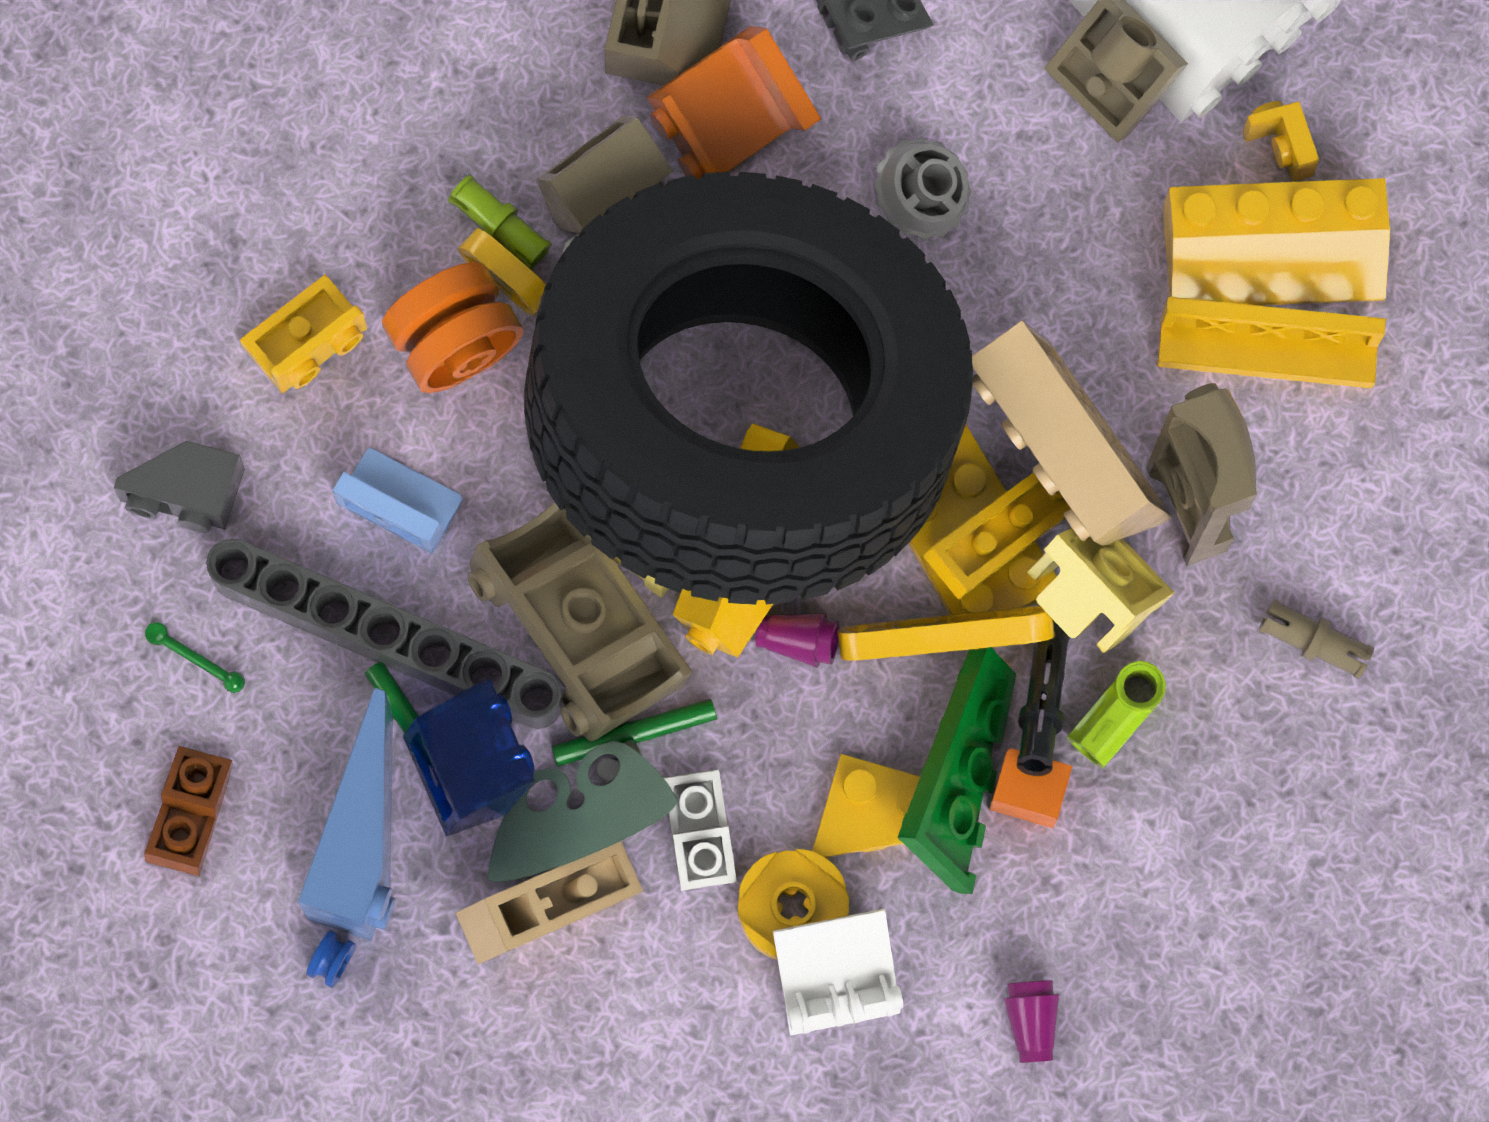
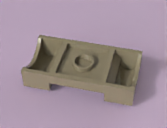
M1216 383L1206 384L1190 391L1185 395L1186 401L1171 406L1146 466L1151 478L1164 483L1188 540L1187 548L1183 554L1186 566L1227 552L1234 540L1230 530V516L1249 510L1257 496L1256 462L1247 424L1229 390L1226 388L1218 389Z
M553 503L537 517L518 529L501 537L485 540L476 546L470 560L471 572L467 575L472 591L482 602L489 600L496 607L508 603L566 686L562 696L564 706L561 707L560 713L564 724L573 735L578 737L582 734L587 740L592 742L684 687L692 670L614 559H610L593 546L589 535L585 537L581 535L566 518V509L560 511L556 503Z

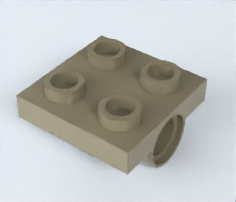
M1098 0L1044 69L1118 143L1132 133L1188 63L1125 0Z

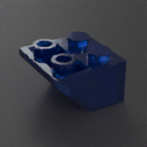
M491 679L477 683L418 716L402 736L446 837L506 815L535 781L533 777L535 769L532 756L526 746L523 744L519 745L511 727L512 714L509 704L502 694L496 693Z

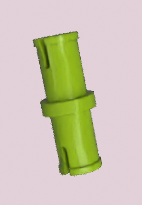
M471 174L460 181L448 198L449 203L459 208L478 224L483 231L497 240L531 270L548 253L549 248L552 246L549 240H545L517 216L518 209L510 202L504 205L481 186Z

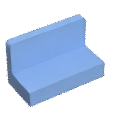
M372 448L366 450L352 476L343 472L333 489L338 505L433 554L462 503V496L459 493Z

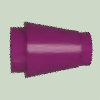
M826 613L766 615L756 629L755 645L756 647L766 648L768 651L816 668L819 667L820 663L833 664L839 642L837 630L840 629L839 621L827 619Z
M1053 980L1007 983L1008 997L1003 998L1016 1049L1019 1051V1063L1052 1061L1059 994H1054Z

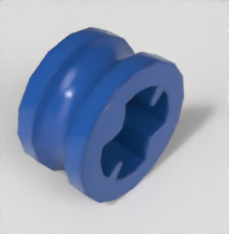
M332 930L328 931L314 952L306 975L311 978L319 975L324 977L325 985L332 989L339 981L352 958L356 944L350 940L346 943H341L337 940V933Z

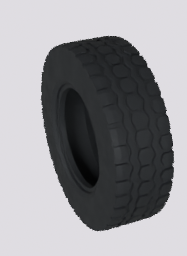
M730 172L703 173L702 177L695 179L694 175L668 180L666 186L662 187L658 183L637 191L632 200L627 196L606 209L603 216L599 214L581 230L578 237L575 236L555 265L540 300L525 380L524 414L530 450L532 451L533 460L542 482L546 481L547 491L560 511L566 509L568 521L583 537L586 535L591 537V544L612 560L617 557L621 560L622 567L645 579L649 575L655 578V584L681 593L682 589L691 591V596L717 602L719 597L728 598V603L756 605L757 600H765L767 605L793 602L795 597L801 596L802 600L826 595L832 587H835L838 591L860 581L865 573L868 576L887 564L893 555L896 557L923 527L941 496L967 422L973 390L972 350H970V339L965 321L961 319V310L951 289L945 290L946 281L932 262L926 263L925 254L908 237L903 239L899 235L900 230L880 215L875 218L870 214L869 208L848 197L842 200L837 197V192L812 184L810 188L802 185L801 180L776 175L775 179L766 178L764 173L739 172L738 176H730ZM724 322L757 325L782 333L800 342L819 356L830 367L843 386L851 405L853 417L828 437L800 448L782 451H752L731 447L694 432L670 414L650 389L644 377L640 361L658 343L688 328Z

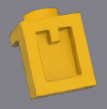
M1272 101L1255 108L1252 114L1247 117L1243 129L1245 141L1248 142L1276 134L1277 136L1272 138V149L1279 168L1288 167L1293 182L1313 177L1319 157L1300 102L1283 105L1281 101Z

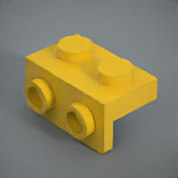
M324 274L242 337L240 343L279 392L283 394L292 386L295 389H299L311 382L321 370L319 365L335 353L342 356L355 348L363 339L364 335L362 332L367 329V325L361 309L357 305L352 306L328 276Z

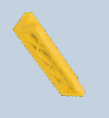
M1168 297L1161 314L1157 367L1373 388L1376 380L1377 349L1385 335L1386 318Z

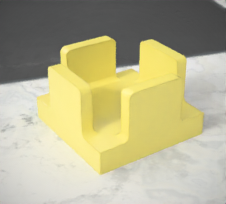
M1072 527L1058 534L1044 549L1046 553L1027 572L1036 581L1055 570L1058 566L1060 567L1059 575L1038 595L1037 603L1070 638L1079 636L1101 613L1111 620L1115 626L1096 645L1103 653L1123 642L1149 614L1160 608L1175 593L1124 539L1102 546L1094 542L1091 536L1082 541Z

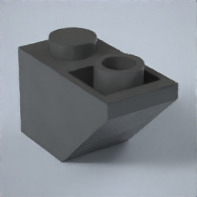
M185 441L117 477L114 489L120 501L126 503L125 509L135 515L155 519L158 512L179 517L177 523L187 529L208 533L211 526L226 530L245 468L238 454Z

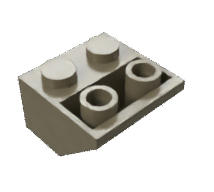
M616 0L604 49L605 73L665 85L721 46L731 0Z
M621 116L538 177L537 182L556 226L560 230L580 234L581 230L599 214L603 216L607 208L628 196L632 200L637 191L658 183L663 187L664 185L661 180L672 173L673 169L638 117Z

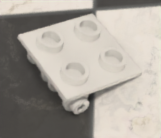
M884 909L773 931L790 1035L805 1034L814 1030L834 1026L840 1027L844 1024H855L864 1020L884 1016L890 1017L901 1013L900 1009L903 1008V999L900 987L896 985Z

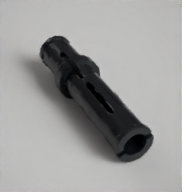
M1054 620L1055 637L1035 642L1026 705L1021 708L1018 718L1019 727L1022 729L1020 753L1017 757V768L1021 772L1032 776H1043L1052 771L1056 734L1061 732L1064 721L1063 713L1059 708L1065 677L1067 646L1070 637ZM1051 663L1049 680L1047 684H1044L1046 665ZM1042 694L1046 695V700L1042 699ZM1044 710L1042 730L1037 732L1040 711Z

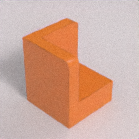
M1008 749L989 810L1054 828L1073 766L1053 760L1052 771L1047 775H1027L1017 768V757L1020 750Z

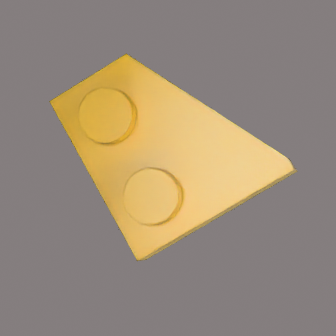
M840 754L812 851L829 859V857L861 851L865 853L903 844L897 837L920 776Z

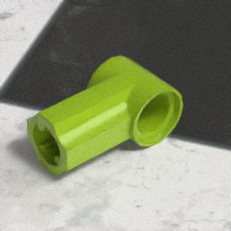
M1136 661L1129 663L1120 671L1118 677L1068 734L1066 739L1092 763L1104 769L1161 702L1166 689V682L1162 672L1157 666L1149 662ZM1133 677L1145 679L1152 687V699L1144 703L1130 700L1125 694L1124 682Z

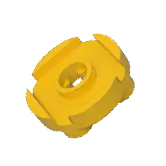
M805 849L785 850L779 853L776 851L760 858L745 874L739 888L737 916L744 935L753 947L765 956L778 961L773 935L774 930L848 916L849 896L842 874L824 856ZM797 892L804 894L806 899L803 907L808 911L806 916L800 918L794 915L790 920L783 917L781 913L784 906L778 901L780 896L786 894L789 897H793Z

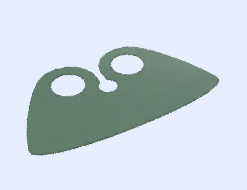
M611 741L601 744L592 749L582 759L577 769L576 782L578 791L583 793L585 798L584 803L578 809L572 810L567 805L571 795V788L566 774L558 769L546 768L538 770L526 778L504 814L490 858L488 879L493 882L513 881L560 867L598 852L659 821L677 805V798L661 774L642 755L620 742ZM602 755H615L620 762V770L616 778L603 786L591 783L589 769L592 763ZM539 781H553L558 788L555 802L544 811H532L527 805L529 790Z

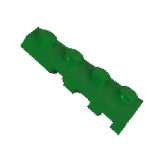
M992 647L968 650L897 837L952 891L960 894H973L976 875L968 872L972 849L982 848L986 825L978 822L983 794L993 793L997 771L994 770L991 754L993 744L1002 743L1004 739L1016 673Z

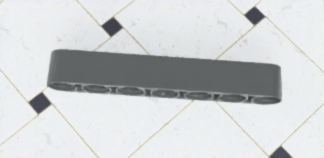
M233 538L222 540L215 544L208 553L206 560L208 574L217 591L226 598L377 663L382 662L391 669L526 727L534 729L547 728L555 723L561 715L560 709L563 707L560 684L555 676L541 668L242 540ZM239 559L248 563L247 571L238 579L228 580L220 576L222 567L230 560ZM281 581H292L299 585L296 595L288 601H275L270 597L273 587ZM340 602L349 607L348 615L339 623L331 624L320 619L321 611L328 604ZM381 624H392L400 629L399 636L391 644L378 645L370 639L373 630ZM430 646H444L451 652L450 658L445 664L438 667H430L422 663L421 656ZM492 667L498 670L502 676L501 680L494 687L481 689L471 682L473 674L480 668ZM532 689H544L553 697L549 706L540 711L529 710L522 704L524 695Z

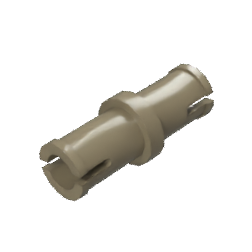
M1275 599L1271 602L1266 614L1285 622L1286 626L1266 617V619L1263 618L1260 624L1259 632L1267 633L1302 650V657L1310 661L1317 657L1352 674L1357 679L1361 678L1368 665L1349 657L1347 652L1366 661L1372 657L1374 652L1373 646L1366 645L1330 628L1331 621L1320 617L1316 621L1279 603Z

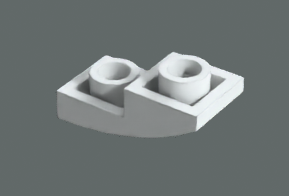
M719 770L664 777L677 798V805L669 812L681 891L737 882Z

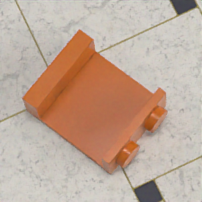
M748 27L646 97L655 110L650 114L653 125L665 140L669 141L672 139L682 154V157L678 159L681 170L685 176L694 175L695 179L701 178L703 173L729 172L789 129L805 131L822 119L767 28Z

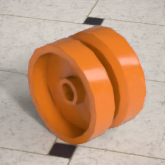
M476 261L463 263L433 275L401 296L387 310L382 319L383 329L396 351L410 353L406 360L407 369L421 392L434 393L457 386L503 359L524 335L523 327L510 305L495 302L499 295L498 285L483 263Z

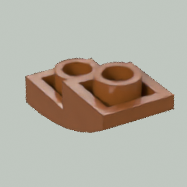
M178 746L161 793L162 805L144 852L145 862L195 876L200 875L227 789L233 765L232 760Z

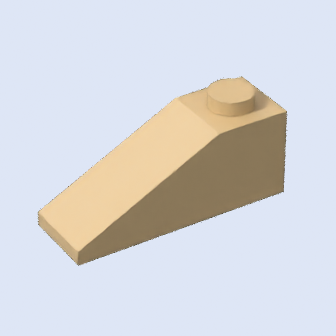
M622 841L598 852L552 869L487 897L455 914L479 965L643 892V889Z

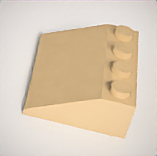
M1021 320L972 356V366L977 372L973 375L974 388L988 405L997 401L1008 417L1001 423L1004 431L1019 450L1028 446L1039 462V464L1032 468L1034 474L1051 496L1057 491L1061 493L1071 508L1064 513V516L1082 541L1091 536L1094 542L1104 546L1161 525L1173 517L1050 341Z

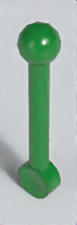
M154 622L147 626L145 637L150 644H163L223 681L224 688L231 693L240 692L244 688L245 679L241 673L236 671L227 672L168 635L167 629L163 624Z

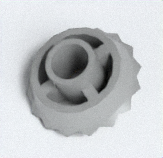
M923 137L914 141L902 139L897 147L887 149L885 159L876 165L879 176L873 186L879 193L877 205L886 211L888 222L898 225L904 235L916 234L922 240L933 235L943 238L949 229L958 228L961 217L968 211V199L971 195V189L968 183V172L958 159L957 154L946 149L941 142H931Z

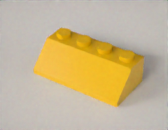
M1385 178L1169 187L1162 207L1169 297L1258 306L1380 301L1386 299L1390 222Z

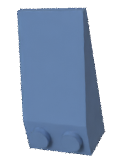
M374 688L298 900L309 921L372 941L376 928L382 930L387 928L396 898L391 897L392 888H390L393 715L386 692Z

